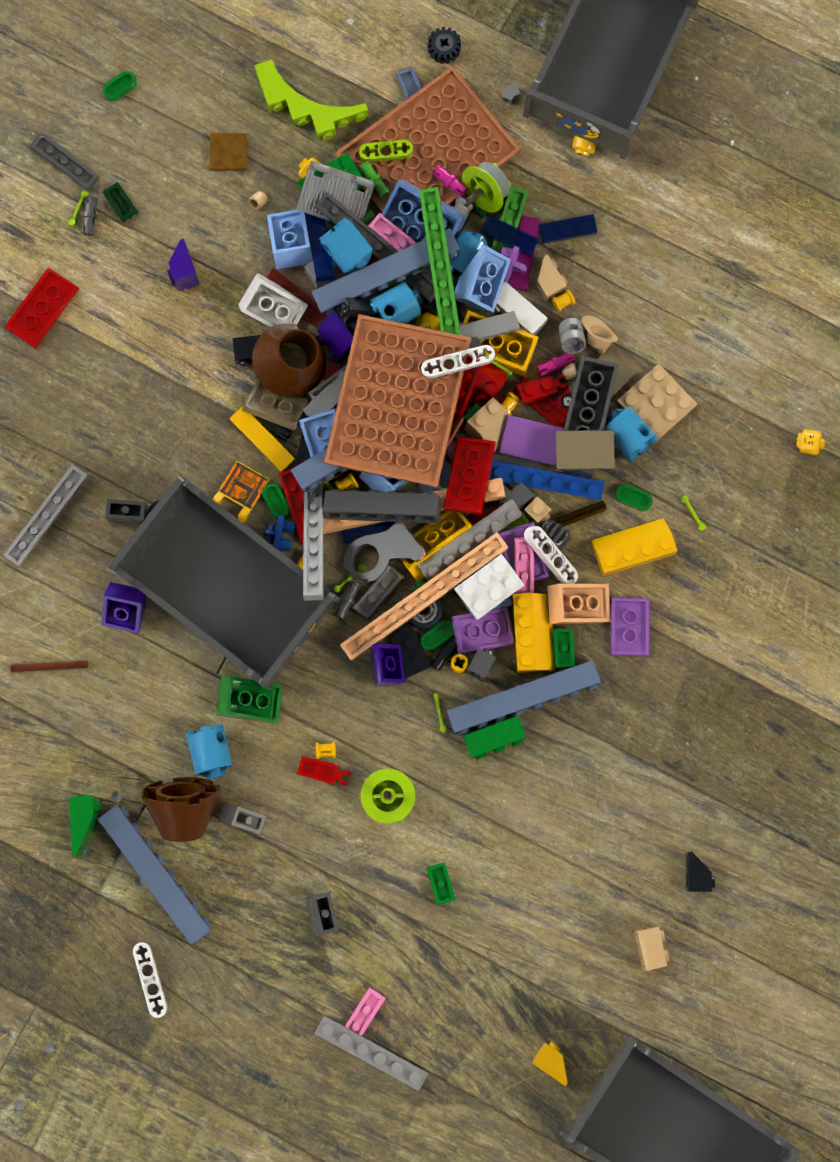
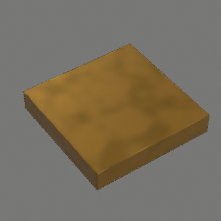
M210 133V171H247V133Z

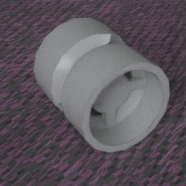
M577 318L563 320L559 325L563 351L569 354H577L583 351L586 347V340L581 320Z

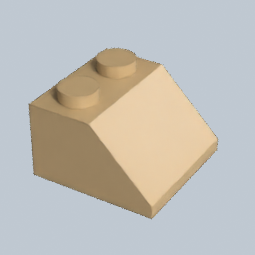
M492 397L467 421L464 431L474 439L495 441L496 451L501 447L509 413Z
M652 927L634 931L642 970L648 971L667 966L666 962L669 961L667 949L664 950L662 942H665L663 930H660L659 927Z

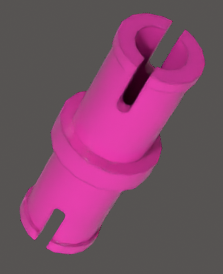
M438 165L435 171H433L432 174L442 181L446 188H450L458 194L459 197L462 198L468 191V187L456 179L457 176L451 175L441 165Z
M566 353L557 358L552 357L550 361L536 366L537 371H540L538 372L539 376L543 377L553 371L558 372L562 367L574 363L575 358H572L574 355Z

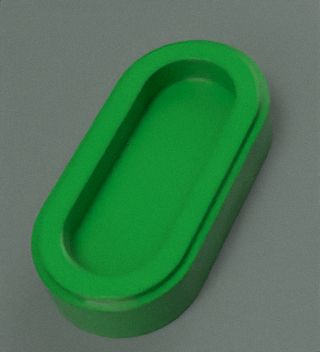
M124 71L106 83L103 87L104 97L108 101H117L134 89L137 84L134 73Z
M276 484L266 485L262 490V496L272 516L277 520L279 516L286 519L290 509L281 489Z
M628 484L620 485L615 493L618 502L642 512L647 511L653 502L649 493Z
M442 620L426 631L420 639L422 648L427 651H433L452 638L454 635L452 622Z

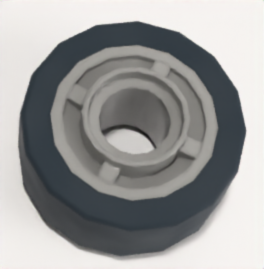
M436 600L428 606L429 613L427 615L418 613L409 620L411 625L423 630L435 626L442 616L440 601Z

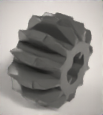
M547 520L541 526L560 551L566 548L570 542L571 535L565 527L551 520Z

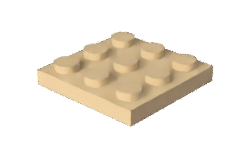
M660 364L656 365L617 400V403L623 409L632 407L659 439L697 406V403Z

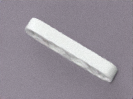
M483 345L424 361L421 371L423 376L433 379L492 363L495 359V351L491 346ZM484 350L492 353L489 355V359L482 356L479 357V362H476L475 352H478V356L483 355ZM464 355H471L473 362L471 364H464L462 362ZM450 359L454 361V367L452 369L444 368L445 360ZM437 362H440L441 372H439V368L433 369L432 374L425 371L428 368L427 365L437 367Z
M539 526L528 527L524 533L525 540L562 584L576 583L578 579L576 569L543 529ZM545 543L549 547L547 554H545L542 550V547ZM556 557L560 560V565L558 568H556L554 565V559Z
M141 942L134 946L133 955L149 1012L153 1017L160 1018L167 1013L168 1007L152 949L148 943ZM142 945L143 948H147L145 958L148 959L150 957L151 961L140 964L139 960H143V957L137 951L140 950ZM147 964L153 968V973L150 976H145L142 972L143 967ZM150 984L158 986V993L156 995L148 993V986ZM161 996V1000H157L159 1006L163 1005L161 1014L153 1011L156 1004L155 1001L150 1002V998Z

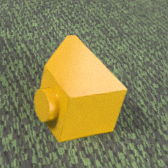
M552 1042L549 1045L544 1043L533 1059L532 1064L566 1086L568 1081L563 1055L559 1052L561 1048Z

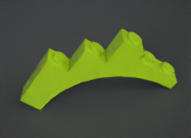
M272 60L254 65L269 112H278L283 110L284 107H288L293 125L304 126L309 121H312L318 140H329L336 135V127L343 128L351 122H361L366 117H369L366 103L355 106L335 107L308 100L295 92L283 80Z

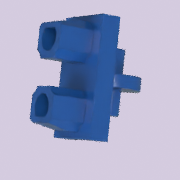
M279 516L276 531H274L275 524H270L269 530H263L262 534L267 536L268 543H272L273 537H275L273 547L278 551H291L292 540L283 539V533L293 534L295 523Z

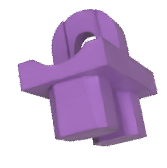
M514 246L513 249L503 247L501 251L502 255L511 259L504 282H509L512 271L521 274L527 271L524 264L516 262L520 253L519 247Z

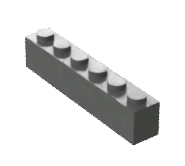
M332 489V491H325L323 513L326 519L439 523L442 502L439 494L433 492L418 494L413 491L398 493L396 491L379 492L370 490L369 492H361L355 489L351 491Z

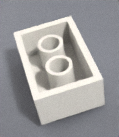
M501 554L453 590L473 617L478 620L523 587L524 584Z

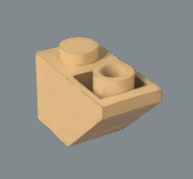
M548 254L544 256L537 282V287L546 302L551 300V297H556L565 292L567 287L565 276L559 274L557 263L553 258L550 259Z

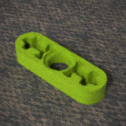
M408 140L366 143L359 149V156L363 162L408 159L413 154V145ZM394 146L397 148V154H395ZM402 146H406L408 149L407 153H403V150H401ZM389 147L391 153L385 156L381 153V149ZM375 148H378V156H376ZM366 149H369L370 152H374L370 153L369 157H366V154H362L365 153Z

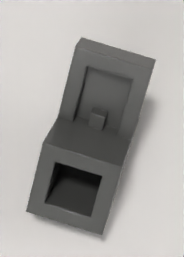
M522 482L511 491L504 486L506 498L498 499V508L510 499H513L522 512L534 500V494Z

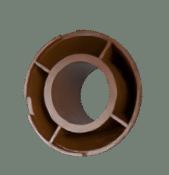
M279 324L267 329L256 341L252 353V367L258 381L268 391L285 398H296L308 394L319 385L326 370V354L318 338L308 329L296 324ZM293 343L298 345L306 354L307 367L297 369L286 364L280 354V344Z
M197 777L173 778V782L163 784L162 780L145 786L141 790V798L161 837L172 842H187L203 837L220 794V786H215V781Z

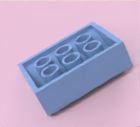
M402 179L397 182L382 215L416 243H419L426 239L419 190L422 189ZM441 201L445 230L451 228L456 239L468 215Z

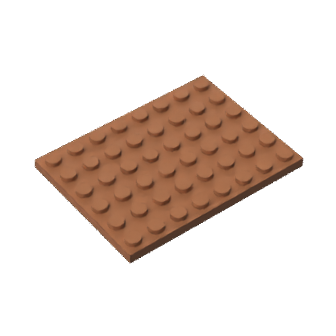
M451 66L335 152V156L338 158L348 152L361 176L366 179L361 170H359V167L364 163L359 156V149L363 144L396 140H408L412 143L413 154L408 159L369 162L375 172L381 175V180L390 190L388 195L380 198L373 188L370 199L382 213L397 182L402 179L420 189L438 187L440 200L451 205L459 195L452 189L446 188L444 183L432 174L438 165H441L451 175L457 176L456 179L462 183V174L466 168L470 166L478 167L483 162L496 163L500 168L519 154L521 149L456 69ZM394 146L395 154H397L396 146ZM402 146L401 150H403V153H407L408 149L406 146ZM383 147L381 153L387 156L391 153V149ZM375 148L376 156H378V148ZM366 149L365 153L362 154H366V157H369L370 153L374 152H370L369 149Z
M359 314L324 463L438 488L464 370L428 379L423 376L421 366L426 360L469 349L471 337ZM468 354L462 358L464 364H466ZM450 359L445 360L444 368L452 369L454 361ZM437 362V367L427 365L428 368L425 371L432 374L433 369L439 368V372H441L440 362Z

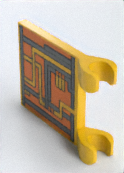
M236 461L213 500L221 505L225 497L243 507L238 514V520L245 523L262 494L263 488L270 479Z

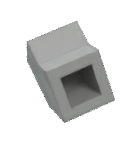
M518 84L506 86L501 100L512 105L515 99H519Z

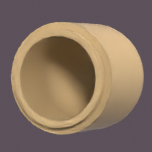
M257 191L249 198V204L255 210L262 208L268 201L267 195L262 191Z
M574 362L562 368V375L565 376L566 380H572L577 377L578 364Z

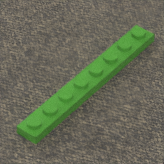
M439 188L419 190L440 331L461 335Z

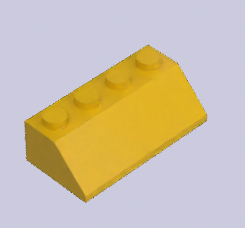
M446 510L440 515L439 523H428L413 534L417 543L425 549V557L418 562L412 559L400 560L417 583L425 579L417 565L472 527L471 523L461 512Z
M664 518L591 540L602 577L673 556L678 551L672 532Z
M513 594L517 673L555 671L553 625L549 624L548 594Z

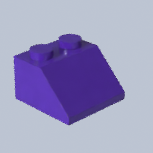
M181 239L168 263L170 269L167 270L173 287L177 286L178 291L200 284L185 240Z
M333 311L317 328L318 336L316 337L322 345L326 344L329 348L327 352L333 360L337 359L341 363L349 357L353 335L335 311Z
M110 582L104 594L101 625L138 634L146 607L147 595L138 588Z
M373 644L370 650L375 687H388L405 683L400 645Z

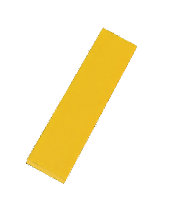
M243 406L229 418L280 472L285 471L295 461V458L252 414L243 411Z

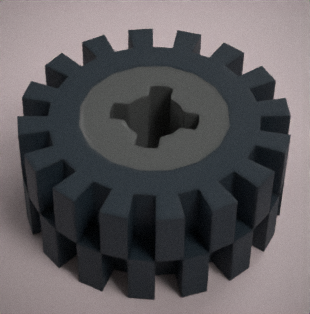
M442 27V30L437 28L436 32L432 31L431 36L428 38V52L432 59L435 58L436 62L440 60V64H444V61L448 64L451 59L455 61L456 57L459 56L461 40L455 30L452 32L450 27H448V30Z

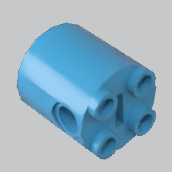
M346 217L333 227L335 229L334 232L330 229L319 238L320 244L344 273L358 271L370 261L373 248Z
M460 231L456 237L460 252L457 253V257L450 260L452 275L458 279L481 246L486 245L488 247L486 239L477 232Z
M401 282L370 300L371 315H375L379 319L406 324L422 314L419 306L422 298L416 288L411 290L405 282ZM384 308L390 311L391 316L385 314Z
M632 407L616 409L606 418L608 424L603 431L614 430V445L630 463L639 456L638 453L643 455L649 449L648 444L652 445L659 439Z
M223 724L213 726L212 728L209 725L201 727L199 732L191 731L185 733L196 776L200 775L209 780L223 777L226 770L233 766Z

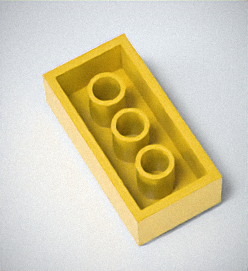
M468 310L463 324L487 317ZM519 330L480 341L482 346L489 345L494 349V361L513 373L525 377L539 337ZM484 350L486 354H488V355L492 354V353H488L487 350Z

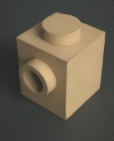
M537 496L524 509V513L531 522L538 526L540 523L543 524L550 519L551 508Z

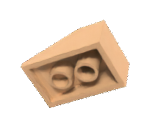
M555 584L547 586L549 624L611 622L609 584Z

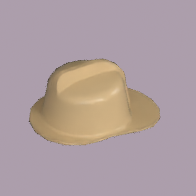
M588 315L583 316L581 319L582 325L587 330V343L600 354H603L612 343L618 341V337L600 319Z

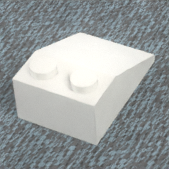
M259 273L255 275L238 304L240 311L269 327L285 323L297 325L308 307L307 303Z

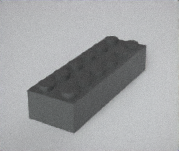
M586 356L581 357L564 431H603L619 364ZM594 470L559 471L591 478Z

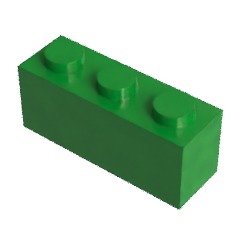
M519 716L464 735L463 738L471 759L476 758V761L486 758L489 752L494 751V754L505 751V747L512 744L513 747L523 744L526 735Z

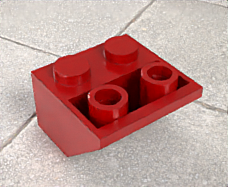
M492 363L483 365L469 402L474 405L477 403L482 408L504 386L507 373Z

